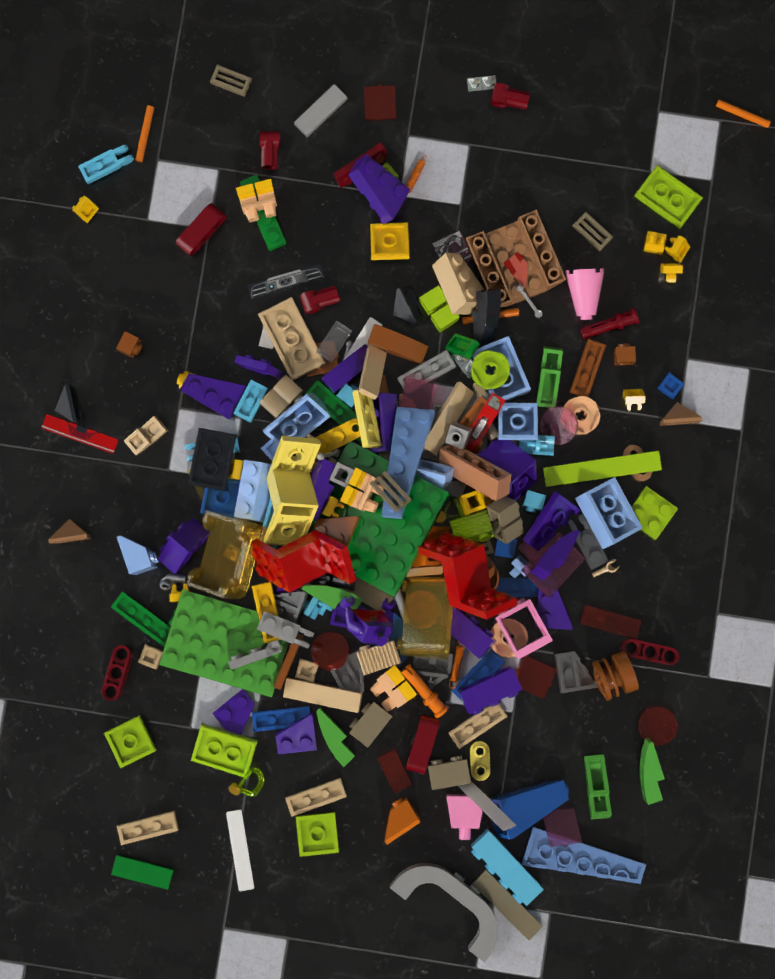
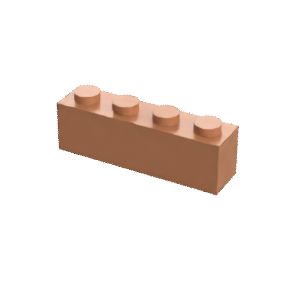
M450 444L440 448L439 463L454 467V478L495 501L509 494L512 474L465 448L461 449Z

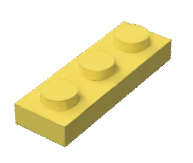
M357 389L352 394L363 448H378L382 445L373 399L358 392Z

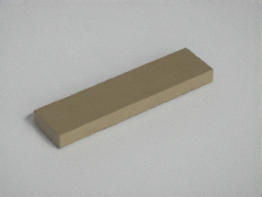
M486 869L473 881L472 884L528 940L543 927Z

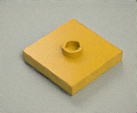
M408 222L370 224L371 260L409 259Z

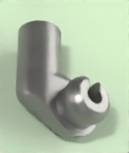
M171 572L161 580L160 588L168 590L176 583L187 584L188 575Z

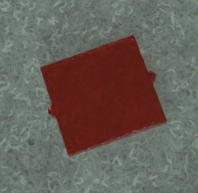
M379 84L375 87H364L365 120L382 121L383 119H396L395 86H381Z
M525 656L520 668L517 669L518 673L516 676L523 690L544 699L549 686H552L551 681L556 669Z

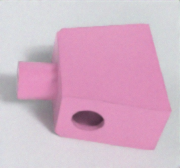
M446 794L451 828H459L460 840H470L471 829H478L480 827L483 810L466 794Z

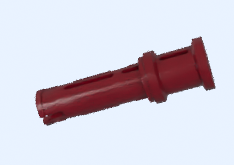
M631 308L630 311L621 314L616 313L610 319L581 327L582 338L584 340L618 328L621 330L624 329V326L633 323L639 324L638 315L635 308Z

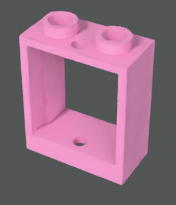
M524 598L517 601V606L495 617L516 659H520L553 641L531 600L525 601ZM527 606L543 636L517 649L502 619Z

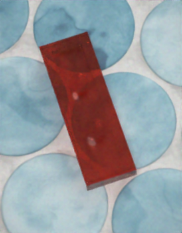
M584 605L580 624L637 639L641 620Z

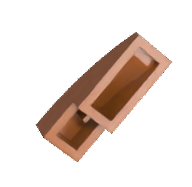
M374 324L368 340V345H373L385 350L387 353L418 364L423 363L428 346L377 324Z

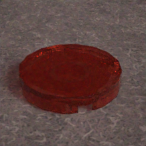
M327 632L318 636L311 647V657L314 663L319 668L327 671L337 670L342 667L350 655V648L346 639L335 632Z
M653 706L646 709L640 715L638 731L644 740L650 738L654 745H664L675 737L677 721L670 710L661 706Z

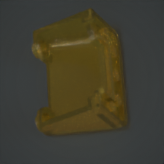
M206 510L202 522L203 527L209 530L210 534L207 539L201 566L195 567L189 572L187 586L221 598L241 599L247 593L255 559L251 554L252 547L250 542L255 539L261 541L263 528L260 524Z
M407 577V581L404 580L402 584V592H406L402 637L397 639V650H400V655L446 660L450 650L453 607L449 605L445 577Z

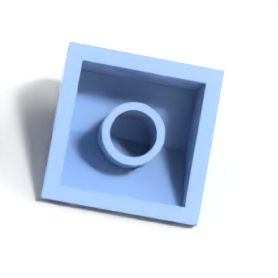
M504 403L499 411V440H538L537 403Z
M117 537L129 574L138 575L158 568L156 563L159 560H157L158 556L155 551L153 552L152 549L129 538Z

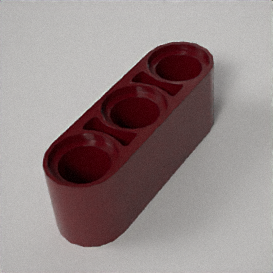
M213 203L208 204L178 237L176 244L189 256L194 255L224 222L226 215Z
M626 639L620 645L621 652L625 651L629 657L666 665L676 664L679 659L678 651L667 646L635 639ZM629 642H632L635 646V650L632 653H628L626 650V645ZM649 646L654 650L652 657H647L645 654V650ZM667 651H671L673 654V658L669 662L664 658V654Z
M120 645L113 650L101 692L103 698L108 701L116 700L122 695L133 658V650L128 645ZM122 648L127 651L125 659L119 657V651ZM116 667L122 671L120 678H116L113 674ZM110 686H113L116 689V695L114 697H111L108 694V689Z
M421 715L406 769L425 774L440 719Z

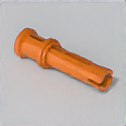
M410 664L404 667L405 670L402 669L401 674L405 676L421 695L423 704L425 706L428 705L434 712L435 718L442 716L449 709V706L447 704L444 705L438 698V693L431 691Z

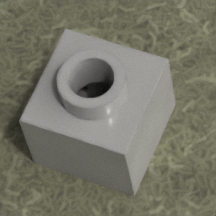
M456 422L452 423L445 443L464 449L467 446L472 428ZM454 434L459 435L460 439L454 438Z
M337 462L329 480L345 488L347 485L351 487L348 483L355 469ZM344 472L348 473L347 479H343L342 474Z

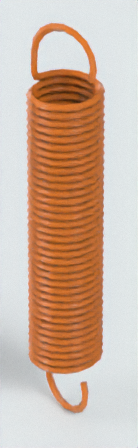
M419 159L406 184L411 189L409 193L412 192L426 160Z
M456 646L450 681L456 682V685L465 646Z

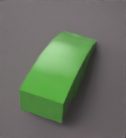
M543 346L536 400L537 406L556 407L563 356L562 348Z
M307 583L300 587L333 609L336 608L337 604L345 596L347 599L350 596H353L355 599L351 609H358L363 600L347 590L326 584Z
M320 707L317 710V716L323 737L335 758L345 767L355 757V753L343 742L347 734Z
M646 738L640 758V784L643 798L650 805L663 800L657 781L665 778L654 744L650 738Z
M604 754L584 756L591 820L610 818L612 812Z

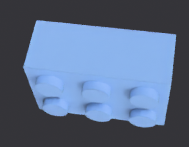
M509 336L480 347L472 355L473 359L481 352L491 350L503 354L509 362L510 371L507 381L500 388L487 390L489 397L492 393H495L507 402L530 392L531 388ZM486 366L487 370L485 372L493 375L495 367Z

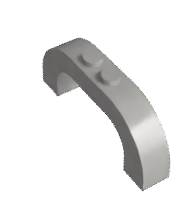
M419 863L400 872L390 884V888L404 900L419 885L433 883L440 886L476 915L479 920V929L468 945V949L485 963L495 947L498 931L494 913L488 902L479 895L480 891L472 884L470 887L465 884V879L457 872L453 874L437 864Z

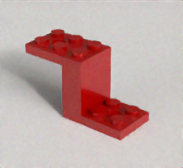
M317 530L277 550L258 539L250 542L252 547L251 554L256 560L258 575L289 593L326 573H330L349 584L356 581L348 547Z
M443 533L439 538L426 540L424 544L417 546L419 554L442 562L450 606L487 620L518 605L516 597L491 588L483 544L477 543L474 540L464 539L461 536L452 535L451 533Z

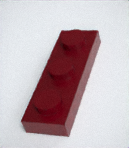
M381 142L334 173L340 188L353 182L348 174L359 158L367 154L378 164H381L387 158L385 147Z

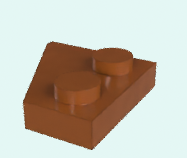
M352 516L318 519L312 531L317 530L348 547L360 518Z

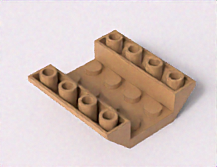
M537 210L522 215L518 218V221L485 234L482 231L466 238L486 289H501V307L511 306L526 300L521 292L516 290V286L520 283L504 265V262L517 252L528 263L526 288L523 290L529 298L544 293L566 280Z

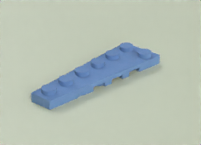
M397 407L388 474L408 496L410 495L414 477L420 464V458L430 433L435 410ZM386 480V484L395 492V494L402 501H404V499L399 495V493ZM385 489V494L396 506H398L399 504ZM383 501L382 517L402 519L406 505L395 513Z
M534 826L532 827L521 862L524 866L553 869L641 884L646 867L645 863Z

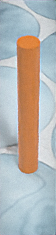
M718 100L716 104L718 108L768 128L771 121L722 100Z
M149 105L146 108L135 158L138 162H143L154 107Z
M519 309L501 310L499 319L518 316ZM472 315L462 317V323H473Z

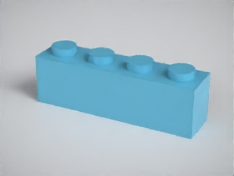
M488 828L471 844L473 855L478 860L482 858L487 863L485 865L486 869L492 875L496 873L501 878L498 880L506 890L510 888L514 892L512 896L519 904L523 902L527 906L544 890L539 882Z

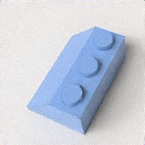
M307 393L263 429V432L279 445L282 435L305 438L326 421L330 414L325 404L314 393Z
M244 460L234 517L242 520L264 522L270 501V492L266 478L271 464Z
M615 477L575 498L602 549L642 529Z

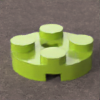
M487 350L475 357L471 365V376L473 381L482 389L494 390L500 388L508 379L510 365L503 354ZM486 366L495 367L493 375L485 372L487 370Z

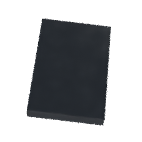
M198 428L188 485L226 492L237 439L236 434Z

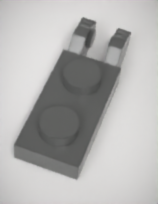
M581 514L578 517L584 531L579 533L576 543L590 570H593L608 562V559L591 527H589L585 517ZM569 520L568 525L571 531L577 530L575 523Z

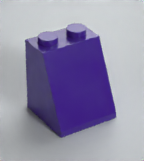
M494 439L484 451H480L477 456L512 474L509 494L506 495L511 499L517 500L537 482L536 460L510 440Z

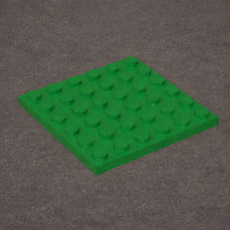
M352 441L347 443L338 460L340 463L353 469L358 468L375 478L381 476L384 471L388 473V460ZM347 472L342 474L343 479H347ZM415 475L409 495L411 502L406 505L402 519L382 517L384 500L376 493H373L371 500L379 503L375 513L366 510L364 512L340 502L344 508L337 506L334 509V512L339 517L356 516L360 518L348 546L353 570L357 571L356 576L385 593L396 597L419 554L417 546L424 544L450 493ZM330 480L329 484L335 486L331 496L340 502L346 488ZM351 485L352 488H355L364 493L363 490ZM321 513L319 519L336 518V517H334V516H332V515H331L330 517H328V516H326V515H324V514ZM315 520L312 521L308 533L312 532Z

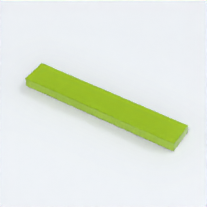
M659 451L545 467L543 470L546 487L660 471L662 468Z

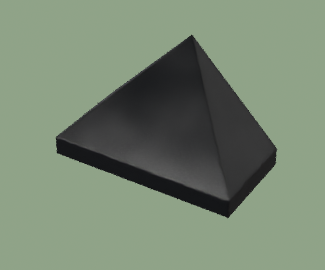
M411 285L400 287L396 290L394 316L412 323L428 319Z
M66 384L55 411L72 422L81 424L73 387Z

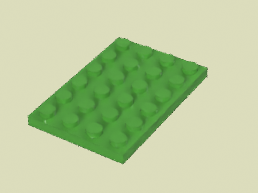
M182 589L159 665L272 697L275 689L274 684L280 672L289 642L282 639L277 640L280 643L282 652L232 670L228 662L232 661L231 657L242 654L244 657L250 655V650L258 647L264 650L268 643L263 641L262 632L257 630L259 625L257 611Z

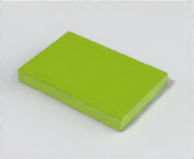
M656 165L634 195V197L679 229L703 199L702 196L658 165Z
M202 723L191 761L247 778L258 740Z

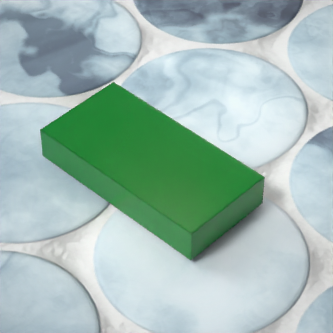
M455 333L445 349L450 353L469 360L480 343Z

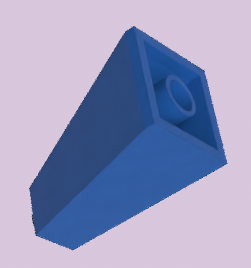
M553 780L490 797L489 799L516 824V826L503 831L492 820L496 837L513 839L568 801L569 789L564 780Z

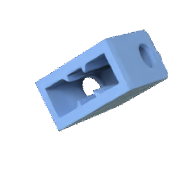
M420 459L415 475L449 493L454 467Z

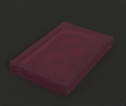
M559 532L521 569L548 598L586 559L573 546L566 562L558 569L554 567L552 573L546 579L542 580L532 574L531 570L542 554L563 537Z

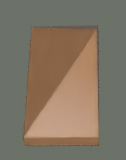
M677 402L660 421V426L695 424L701 422L702 417Z
M69 519L48 540L50 544L91 539V535Z

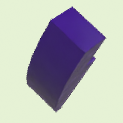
M366 344L322 377L323 382L333 394L363 370L368 348Z
M317 459L311 473V480L319 505L313 518L315 521H318L335 487L329 484V479L336 465L326 459Z
M575 530L554 543L538 559L531 573L544 580L552 573L554 567L558 569L566 562L580 531Z

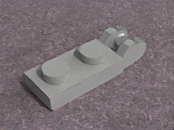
M265 611L257 627L259 631L309 648L310 644L308 642L295 639L298 631L309 637L314 635L313 632L301 628L300 625Z

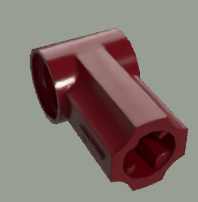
M496 83L494 84L490 103L499 108L510 106L526 110L530 92L511 89L509 85Z
M260 131V148H262L261 168L266 170L278 169L280 132Z
M335 286L319 291H307L300 295L305 314L318 312L323 307L340 302Z

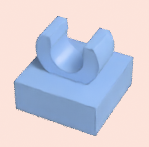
M519 554L511 563L514 568L511 570L510 575L514 579L520 573L525 577L533 567Z

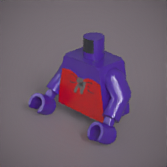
M345 596L340 601L341 608L346 611L344 612L345 627L363 643H376L378 646H384L387 643L388 636L392 634L393 613L391 610L396 605V600L393 598L389 604L388 598H386L382 602L381 606L385 610L384 613L382 610L351 609L355 599L353 596H350L348 599Z

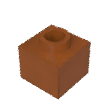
M124 332L116 349L134 358L135 354L138 355L142 348V341L138 337Z
M619 344L613 350L614 366L633 365L636 362L635 346Z

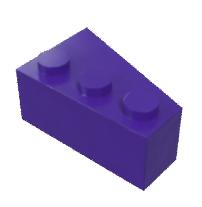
M367 154L355 162L348 174L360 193L364 194L368 199L372 210L375 209L381 218L379 220L382 224L394 219L411 190Z

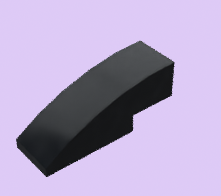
M489 288L476 291L477 309L472 310L474 340L480 343L478 348L492 343L495 337L500 317L501 289Z

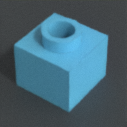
M345 384L336 396L350 409H353L355 404L352 392L358 388L352 384L351 386Z
M527 490L522 506L526 507L525 511L536 514L537 511H542L546 495Z

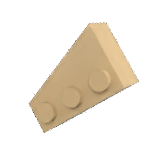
M445 253L432 267L452 314L472 315V310L477 309L476 291L485 289L459 253Z

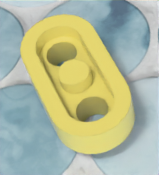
M475 741L470 746V772L472 777L478 781H483L490 775V751L488 745L483 741ZM477 748L483 749L481 755L476 753ZM480 767L484 769V773L481 775L477 773V769Z

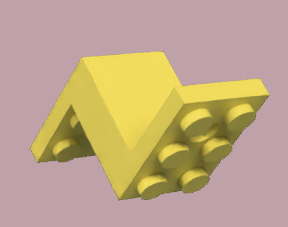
M282 435L266 478L274 513L264 537L265 544L285 546L308 533L319 506L310 476L311 468L321 445L319 439Z

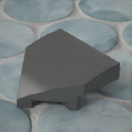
M415 648L412 668L432 690L439 682L449 677L453 652Z

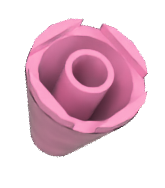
M601 268L598 273H596V269L573 270V274H570V270H565L576 316H580L581 320L592 319V315H596L604 268Z

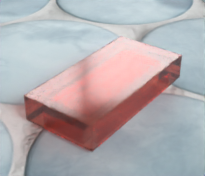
M395 749L377 758L394 793L412 785Z

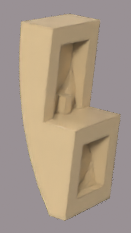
M153 416L141 428H137L128 436L124 442L135 455H138L164 435L168 429L157 416Z

